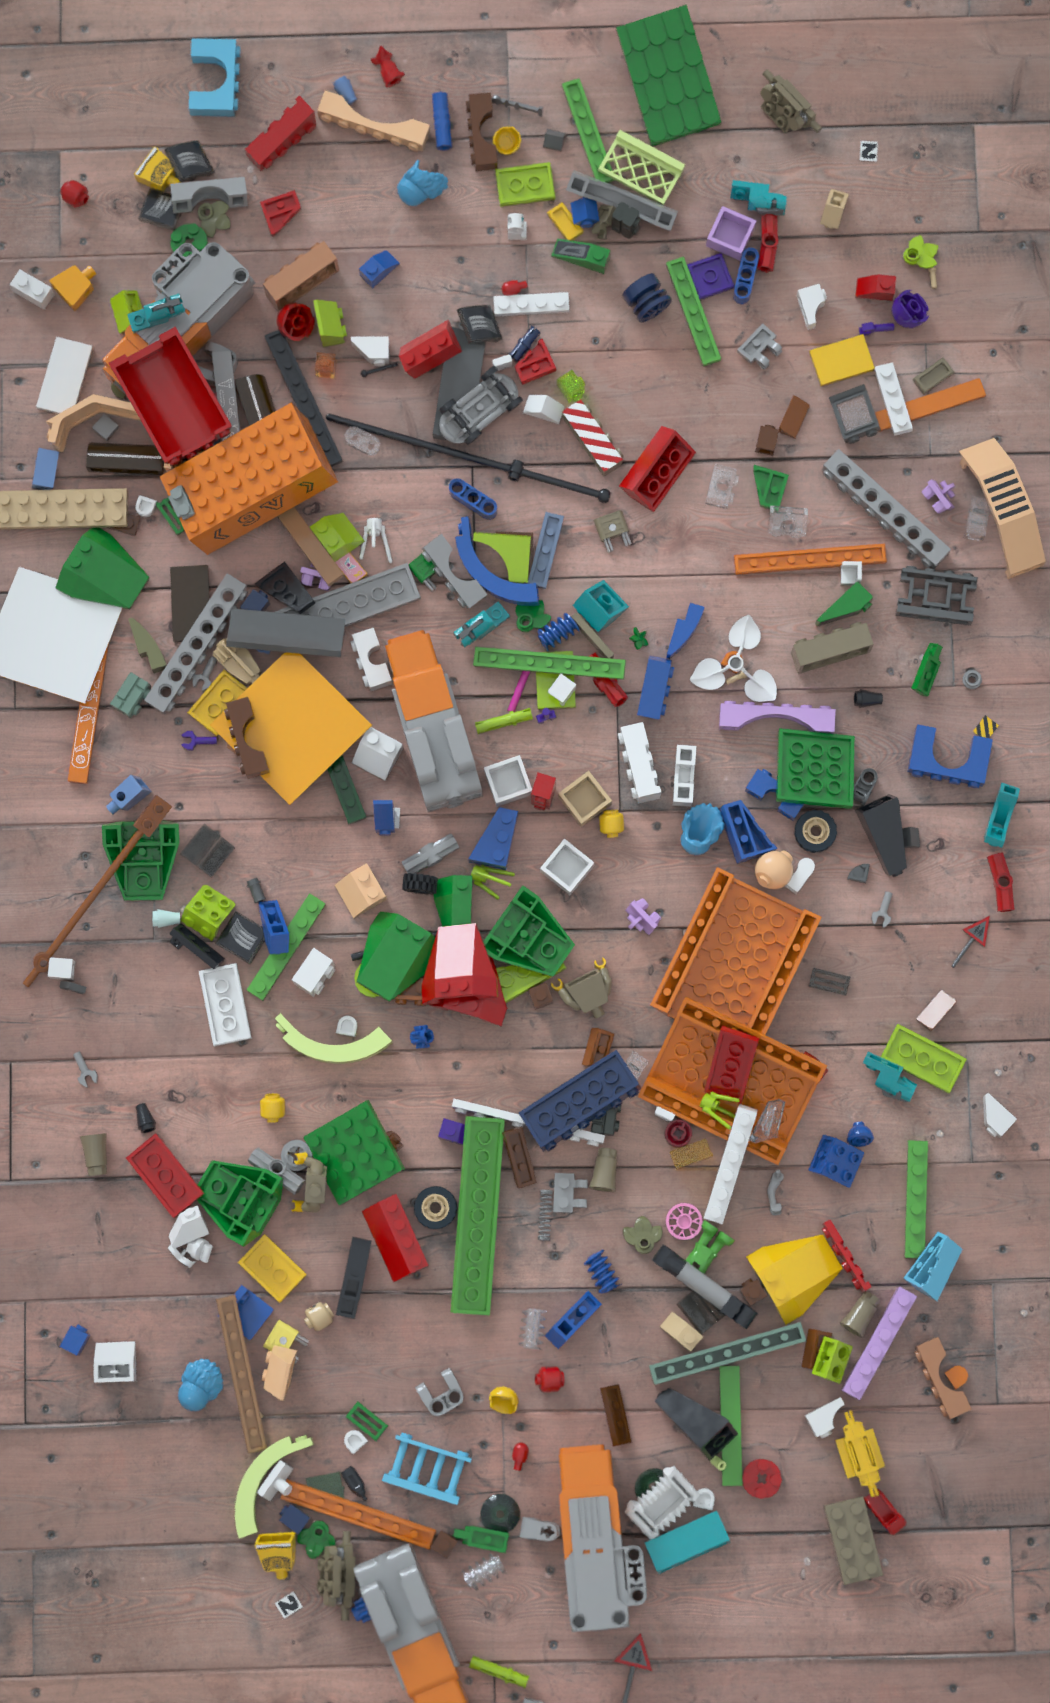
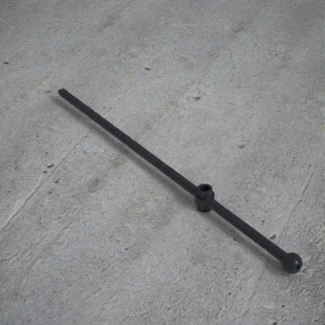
M328 413L326 415V419L334 423L508 472V479L518 482L519 478L523 476L596 497L601 503H608L611 492L608 489H601L599 491L523 468L524 463L520 460H513V463L508 465Z

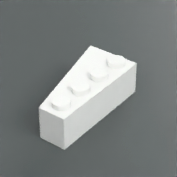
M643 722L621 727L618 739L620 744H624L625 751L622 752L624 763L628 762L629 769L626 771L628 780L633 782L634 788H631L633 799H637L638 804L660 799L661 789L660 786H657L658 778L656 770H653V758L648 750L649 743Z

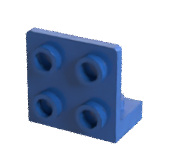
M823 1135L808 1171L825 1176L850 1188L864 1152L837 1138Z
M241 1285L234 1295H236L244 1337L251 1340L274 1309L245 1286Z

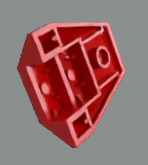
M477 924L438 927L422 982V1004L442 1003V999L476 996L478 999L498 997L497 977Z

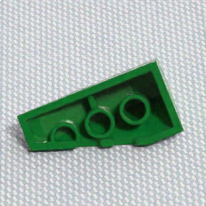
M452 875L438 879L434 902L442 927L471 924L472 876Z

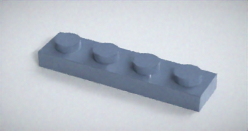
M549 512L545 513L527 584L536 583L538 588L546 589L564 516Z

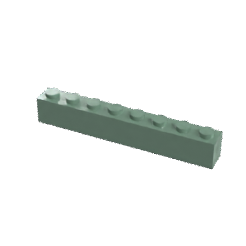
M801 1322L649 1365L653 1383L656 1385L806 1341Z

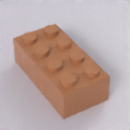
M324 241L314 244L309 252L300 254L293 263L284 265L279 273L270 275L265 279L263 287L266 297L279 312L286 304L294 303L338 272L337 258Z

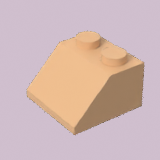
M367 863L350 872L335 884L353 918L387 900Z
M274 1345L272 1351L267 1353L265 1362L269 1364L268 1369H264L262 1381H265V1390L283 1401L290 1387L297 1350Z

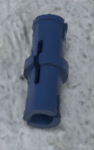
M534 326L530 327L523 338H519L518 344L508 354L512 360L515 359V362L519 361L526 350H530L531 344L541 334L537 328L534 330Z

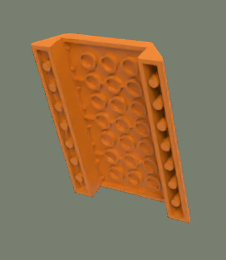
M717 867L650 1006L675 1020L684 998L687 997L766 1035L822 917L806 909L802 911L734 878L733 874Z
M685 997L638 1097L728 1141L734 1118L718 1110L714 1112L731 1126V1129H727L711 1115L702 1111L703 1108L700 1107L702 1098L706 1094L704 1090L720 1029L722 1026L758 1037L760 1038L741 1103V1105L758 1110L746 1150L779 1165L827 1065ZM717 1099L720 1101V1107L736 1115L739 1103Z

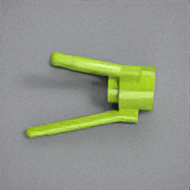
M475 865L471 873L474 885L481 887L494 898L499 899L500 897L482 884V882L485 883L487 879H490L500 884L511 886V883L491 876L489 872L515 876V873L489 868L484 865L481 867Z
M711 1092V1094L706 1093L700 1103V1107L703 1108L702 1111L711 1115L727 1129H731V1126L714 1112L718 1110L734 1119L736 1115L720 1107V1101L717 1099L739 1102L740 1100Z

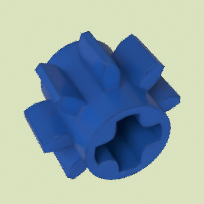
M428 1025L414 1026L415 1031L410 1033L411 1043L416 1045V1049L429 1048V1043L434 1039L433 1031L428 1029Z
M360 1598L354 1601L355 1606L351 1608V1611L356 1621L362 1620L363 1623L372 1620L364 1599Z

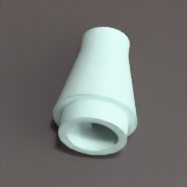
M160 909L152 911V924L157 926V928L180 924V912L176 913Z

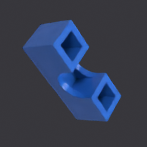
M757 769L748 783L745 792L761 801L767 793H776L777 780L772 778V774L767 770L763 769L761 771ZM782 802L777 812L794 821L804 804Z

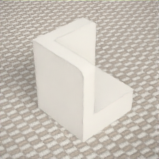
M843 561L841 565V585H854L857 581L861 583L862 562Z
M560 674L548 690V693L559 700L560 705L563 706L575 691L576 684Z
M52 957L49 959L48 977L50 979L74 980L75 961L73 959Z

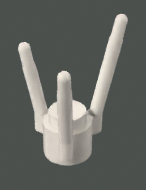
M379 518L367 519V526H364L363 536L365 542L362 543L359 559H363L368 533L369 536H372L373 548L376 544V536H379L381 533L388 561L392 563L385 526L382 525V520Z

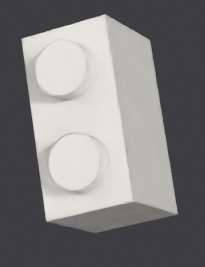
M20 269L10 283L14 293L44 310L54 296L50 286Z

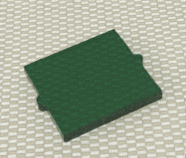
M340 1472L306 1478L307 1486L344 1498L343 1490L345 1487L342 1486Z

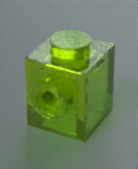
M573 370L557 379V386L569 403L573 400L576 402L584 396V386L586 384L582 377H577Z

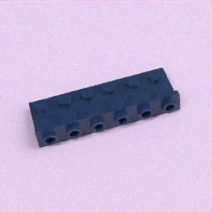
M616 1049L520 1111L519 1115L542 1151H551L561 1140L570 1139L578 1129L583 1130L590 1125L589 1122L595 1118L600 1119L606 1115V1111L609 1109H615L622 1105V1101L626 1098L635 1097L639 1093L641 1086Z

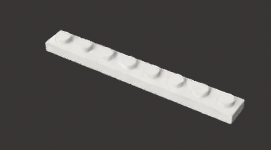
M453 1099L452 1108H456L455 1112L466 1114L468 1111L474 1113V1117L485 1118L488 1116L494 1119H505V1121L512 1122L514 1127L523 1128V1125L526 1126L519 1114ZM578 1129L568 1140L580 1142V1139L588 1141V1145L598 1147L599 1144H603L605 1135Z

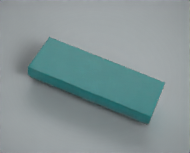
M714 1511L645 1542V1545L659 1575L731 1542L718 1512Z

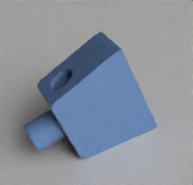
M130 775L110 793V797L113 800L106 805V808L113 815L119 809L128 811L152 791L140 777Z

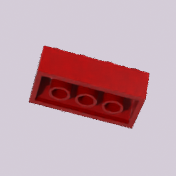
M661 426L619 487L629 497L654 512L696 451L676 430Z
M397 1194L383 1199L362 1211L393 1282L429 1267Z

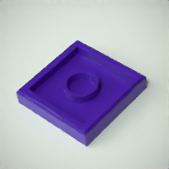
M722 253L687 264L700 300L734 289V284Z

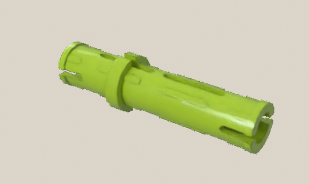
M527 708L516 712L510 711L509 714L475 722L477 733L480 734L505 726H516L517 723L533 720L531 709Z
M474 1655L469 1668L504 1680V1683L508 1684L510 1682L526 1688L529 1676L518 1673L511 1667L508 1669Z

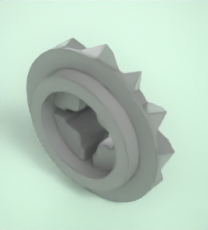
M301 1140L288 1142L281 1151V1160L292 1171H301L307 1166L305 1164H293L294 1157L288 1153H296L299 1147V1153L306 1152L308 1157H312V1152L307 1143Z

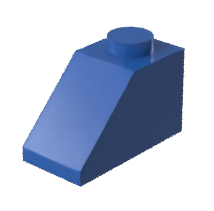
M385 250L372 256L359 268V274L373 289L400 263Z

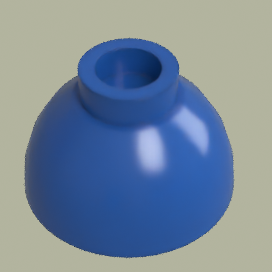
M861 1121L853 1123V1127L847 1135V1143L855 1147L867 1146L874 1140L872 1131Z

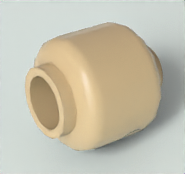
M317 1302L306 1309L304 1321L309 1329L314 1328L316 1331H321L333 1322L332 1317H334V1314L327 1303Z

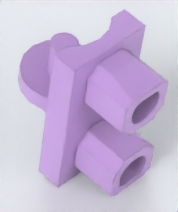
M931 479L928 481V486L924 488L922 493L927 500L935 495L940 499L932 505L934 510L938 514L946 510H952L954 505L946 494L951 499L955 496L952 491L955 488L954 483L947 485L945 480L940 483L943 487L942 490L935 480Z
M301 567V584L312 587L314 577L320 578L318 588L329 591L331 586L328 587L317 570Z
M643 898L638 901L634 900L625 910L629 914L627 919L631 922L628 928L632 930L636 927L640 932L644 930L650 935L658 926L657 924L661 917L656 912H653L650 916L645 912L649 905Z

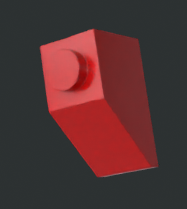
M876 274L857 278L855 297L893 301L896 276Z

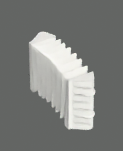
M676 1467L665 1468L663 1470L664 1478L659 1476L660 1482L655 1481L656 1487L651 1485L652 1491L647 1490V1495L642 1494V1498L637 1496L638 1502L630 1500L627 1503L625 1513L650 1540L659 1535L658 1529L664 1531L663 1525L670 1527L669 1521L676 1523L675 1516L681 1517V1512H686L685 1506H690L689 1501L695 1502L699 1497V1493L694 1486L685 1479Z

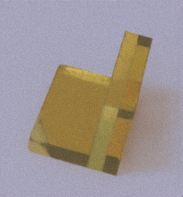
M706 1138L669 1151L675 1170L713 1157Z

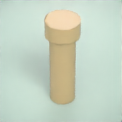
M936 267L928 268V271L930 273L931 287L935 289L937 288Z
M741 671L725 681L729 685L747 676Z

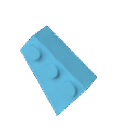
M937 1232L903 1279L919 1292L938 1301L963 1249L948 1236Z

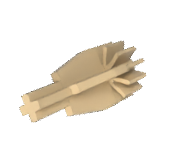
M227 638L226 640L222 639L216 645L213 656L230 674L246 684L249 682L253 684L260 677L259 673L261 670L250 652L245 648L226 647Z

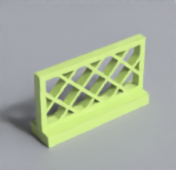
M619 130L598 171L651 200L664 205L679 177H681L685 164ZM619 146L623 148L625 154L616 157L614 152L615 147ZM638 156L642 163L632 165L630 157ZM627 158L629 166L620 169L617 160ZM614 161L617 170L609 171L604 167L606 163ZM653 164L657 167L658 172L648 174L646 166ZM643 167L645 175L636 177L634 169ZM631 170L632 179L626 180L622 178L621 172ZM670 173L675 177L673 181L665 183L662 174ZM660 176L662 184L652 186L650 178ZM647 179L649 187L643 189L639 187L637 181ZM663 187L665 192L663 199L655 195V189Z

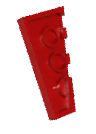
M831 1219L822 1224L824 1228L821 1230L827 1239L830 1238L834 1245L831 1247L837 1256L840 1255L844 1262L841 1264L846 1273L850 1272L854 1279L851 1281L856 1290L860 1289L861 1292H864L872 1286L869 1281L865 1283L861 1268L854 1264V1258L850 1250L844 1247V1241Z

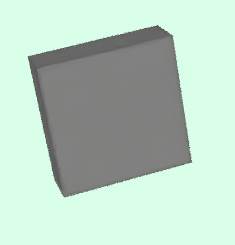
M103 414L92 429L107 441L119 428V425Z

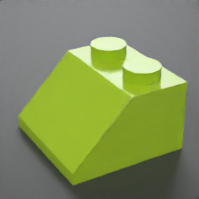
M313 300L322 346L327 347L345 343L344 337L347 336L345 325L341 326L340 319H344L342 308L337 307V302Z
M344 513L324 516L310 526V529L334 562L365 542Z

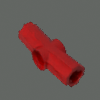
M765 214L761 216L762 242L757 269L768 273L773 272L779 238L777 215ZM772 241L774 245L769 246L765 242Z
M595 652L594 654H591V655H589L588 657H599V656H598V655L596 654V652ZM593 677L596 687L601 693L604 692L614 707H620L628 699L626 693L617 683V679Z
M1004 853L988 856L987 860L996 892L997 912L1014 911L1013 878L1009 873ZM999 878H1005L1008 886H1000Z

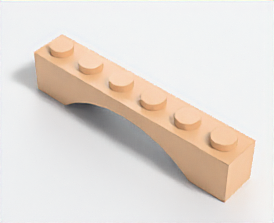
M326 90L317 110L318 117L325 122L330 123L332 121L338 123L340 127H350L358 133H368L376 139L389 140L394 145L400 146L402 144L408 146L412 151H423L430 134L429 124L414 119L393 124L369 120L355 112L347 104L343 96Z

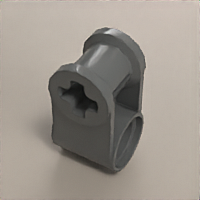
M871 768L863 770L854 784L853 799L860 802L863 807L878 779L877 772ZM865 774H871L874 780L870 783L866 782L863 778Z

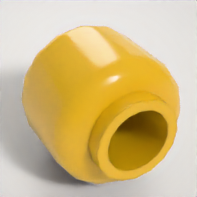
M618 809L604 810L603 814L599 816L600 832L607 834V838L618 837V833L623 832L625 829L623 814L618 812Z
M277 1093L265 1094V1097L260 1100L261 1117L267 1119L269 1123L279 1122V1118L285 1116L284 1098L280 1097V1094Z

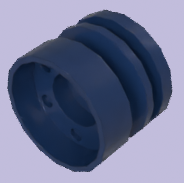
M654 273L639 278L622 294L629 307L635 306L633 313L637 315V319L641 323L658 316L672 302L671 297L666 295L667 291L665 289L658 290L661 287V283Z

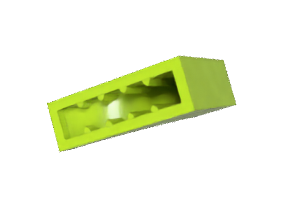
M474 532L473 541L489 545L503 558L507 566L509 582L528 583L531 536Z

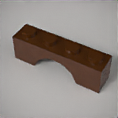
M491 92L469 94V101H466V112H470L471 119H467L468 130H472V136H469L470 148H474V154H471V165H475L476 171L498 169L496 145L488 143L480 134L483 123L493 117Z
M245 697L227 702V709H224L226 719L231 720L232 727H229L231 737L236 738L237 745H234L237 757L241 756L242 763L239 766L242 775L246 774L247 779L270 773L264 752L252 749L245 742L244 733L246 727L255 719L249 698Z

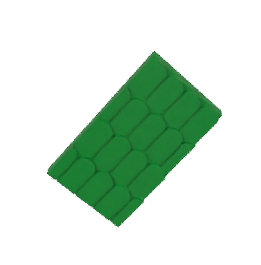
M687 4L616 27L651 147L721 125L720 114Z

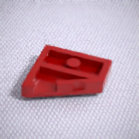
M295 190L260 202L272 237L301 210Z
M543 338L538 341V344L532 351L529 350L525 354L524 359L514 366L522 385L557 371Z

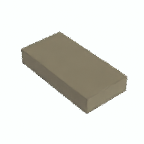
M943 357L914 377L913 381L924 395L953 375L954 370Z

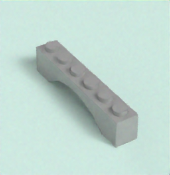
M575 170L566 188L567 191L614 206L615 208H617L620 202H624L629 205V208L633 207L639 211V218L671 231L678 213L677 210Z

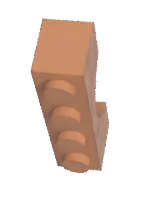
M939 1337L915 1346V1357L918 1362L922 1361L925 1368L922 1372L926 1380H930L933 1385L931 1391L935 1399L939 1398L941 1403L939 1409L943 1417L947 1416L948 1419H952L972 1410L964 1391H953L947 1388L940 1379L939 1366L946 1356V1352Z

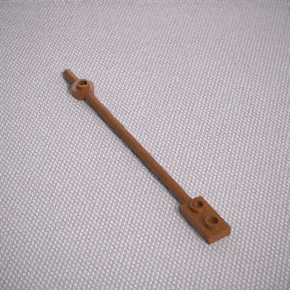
M158 795L154 796L133 824L138 830L48 950L37 953L34 956V968L24 980L23 984L29 988L40 972L48 971L49 959L54 955L144 834L148 837L152 835L170 811L172 805ZM42 960L47 961V964L45 966L40 965V962Z

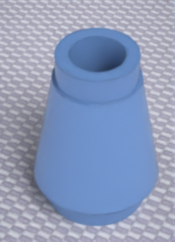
M342 76L333 82L334 90L343 96L348 105L357 100L350 79Z

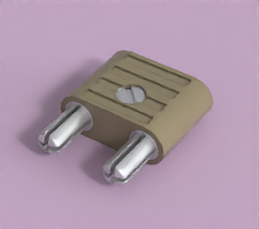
M622 510L594 520L600 540L604 542L607 552L614 550L610 540L622 536L625 546L631 545L628 535L630 531Z

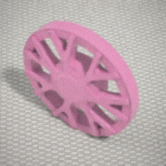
M677 1204L667 1214V1229L677 1239H691L702 1228L701 1213L691 1204ZM684 1206L690 1207L688 1214H683ZM676 1208L681 1213L678 1217L672 1213ZM696 1212L699 1217L692 1220L690 1215ZM669 1219H676V1225H669ZM692 1222L699 1224L697 1230L690 1227ZM677 1226L682 1229L679 1235L673 1232ZM684 1229H689L691 1236L685 1237Z

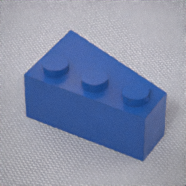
M649 656L637 715L659 720L661 715H665L667 704H663L664 697L669 696L670 686L667 685L668 678H672L674 667H671L672 660Z
M741 800L725 804L719 809L722 813L721 816L725 823L724 828L737 864L759 858L764 853L777 849L768 839L765 831L756 823L755 818Z
M498 808L468 858L469 863L502 870L507 869L518 811Z

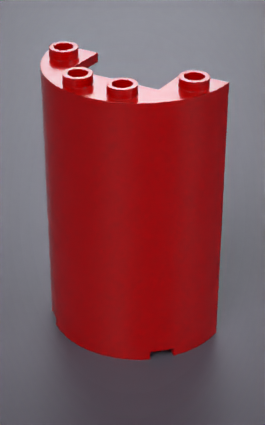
M176 326L160 334L158 341L128 357L124 354L109 362L112 371L165 464L173 466L185 458L190 460L198 455L197 452L203 449L206 451L215 446L214 442L231 433L229 431L232 428L230 421Z

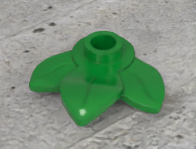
M539 600L540 605L516 606L515 612L518 617L516 625L520 631L529 632L533 628L541 629L551 621V616L544 614L543 600ZM525 621L529 622L527 626L523 625Z
M323 1521L313 1522L310 1528L301 1530L297 1538V1543L306 1545V1553L310 1559L317 1558L325 1550L326 1546H336L334 1536L329 1533V1527ZM321 1529L323 1533L317 1534L315 1530Z

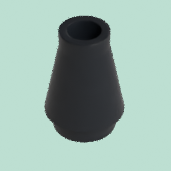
M862 689L854 692V705L859 706V708L882 705L883 703L882 693Z
M142 1103L135 1106L138 1130L142 1134L154 1131L156 1129V1121L150 1113L147 1104Z

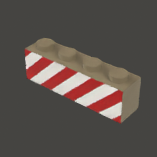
M580 399L562 411V418L603 477L623 465L622 458L624 456L618 448H614L610 435L603 432L601 429L603 426L599 419L593 418L590 406L587 403L584 404Z

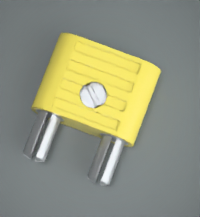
M278 1320L263 1347L269 1351H272L274 1345L290 1349L295 1340L304 1346L308 1345L305 1342L309 1343V1340L299 1335V1331Z

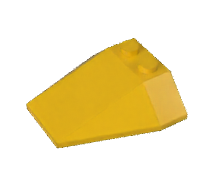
M824 1235L765 1246L746 1256L755 1274L757 1273L774 1302L776 1310L785 1325L802 1316L843 1269Z

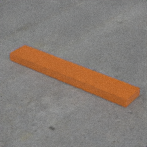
M980 378L905 402L910 421H914L986 396ZM886 409L875 412L881 428L879 432L892 428Z

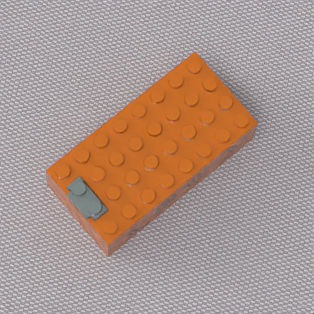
M292 402L160 476L168 493L169 500L177 517L180 519L188 539L207 555L338 483L309 420Z

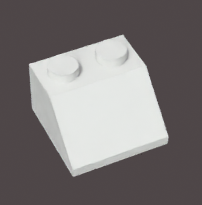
M370 727L359 743L352 764L386 781L403 750V744Z

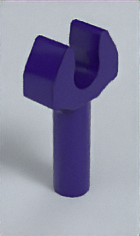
M868 322L859 327L860 335L867 336L874 332L893 331L895 327L894 323L874 325V322Z
M544 708L542 713L536 716L538 724H543L544 721L549 719L551 721L556 718L555 711Z
M186 731L181 735L183 738L192 739L189 744H181L188 751H193L197 744H217V737H197L193 731Z

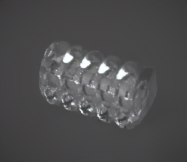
M528 1308V1310L522 1311V1314L526 1315L527 1318L521 1319V1322L526 1325L520 1327L525 1333L519 1335L520 1338L524 1339V1341L518 1343L519 1346L542 1350L537 1345L543 1344V1341L539 1340L538 1337L544 1336V1333L539 1330L545 1328L540 1322L546 1320L545 1317L541 1316L542 1313L547 1312L546 1310Z
M490 1553L489 1561L483 1557V1565L475 1562L476 1569L468 1566L469 1573L461 1570L470 1589L473 1587L476 1591L479 1590L478 1583L484 1587L486 1585L485 1579L491 1583L493 1581L492 1575L499 1578V1571L506 1574V1569L497 1553L496 1557Z

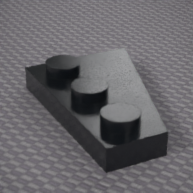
M285 561L254 583L256 587L300 615L316 604Z

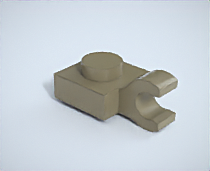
M601 205L598 210L600 221L596 222L591 233H599L597 237L599 239H605L607 235L606 226H611L612 214L616 209L614 206Z

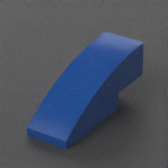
M690 603L685 620L677 618L667 652V659H671L690 640L700 623L705 607Z

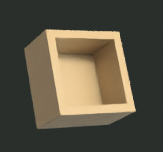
M589 771L558 793V798L580 827H583L612 805L610 797Z

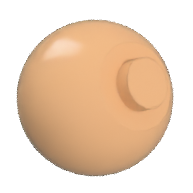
M769 851L761 855L755 865V876L758 883L768 889H780L786 886L793 875L792 856L787 851Z

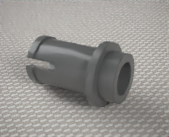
M258 878L247 881L248 885L246 886L251 891L254 903L266 899L260 886L261 881H258Z

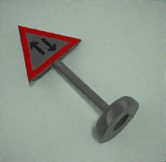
M641 1633L614 1661L630 1666L622 1703H627L635 1667L652 1671Z

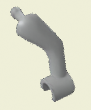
M779 1169L773 1173L767 1188L771 1215H780L782 1209L781 1203H777L775 1191L784 1178Z

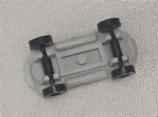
M495 365L481 376L483 381L457 402L452 398L439 409L442 414L439 428L443 437L449 442L457 444L466 443L469 445L482 434L481 430L505 411L511 412L524 401L521 396L518 397V389L514 381L504 374H495L498 371Z

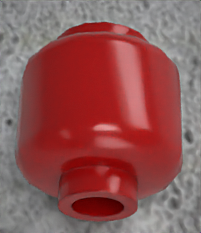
M76 180L67 181L61 187L62 200L74 208H78L88 202V188Z
M557 1366L541 1367L538 1374H535V1385L539 1386L542 1392H558L561 1387H564V1372L560 1371Z

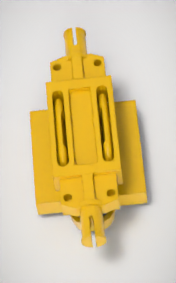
M852 1410L844 1412L848 1423L843 1427L845 1437L835 1440L846 1477L848 1479L858 1476L861 1486H868L871 1497L877 1496L879 1493L875 1483L880 1480L878 1470L885 1467L874 1430L873 1428L864 1430L862 1422H855Z

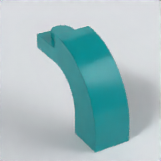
M1001 783L988 820L984 842L994 847H1003L1020 788Z

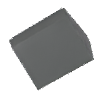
M547 129L543 147L561 151L566 133Z
M903 828L904 847H920L919 828Z

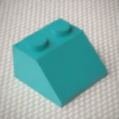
M605 580L585 590L572 605L597 632L607 628L629 608Z

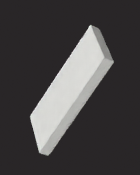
M56 337L36 405L37 409L60 414L77 404L93 351L92 345Z
M237 963L219 966L216 969L210 968L199 971L213 1046L252 1039Z

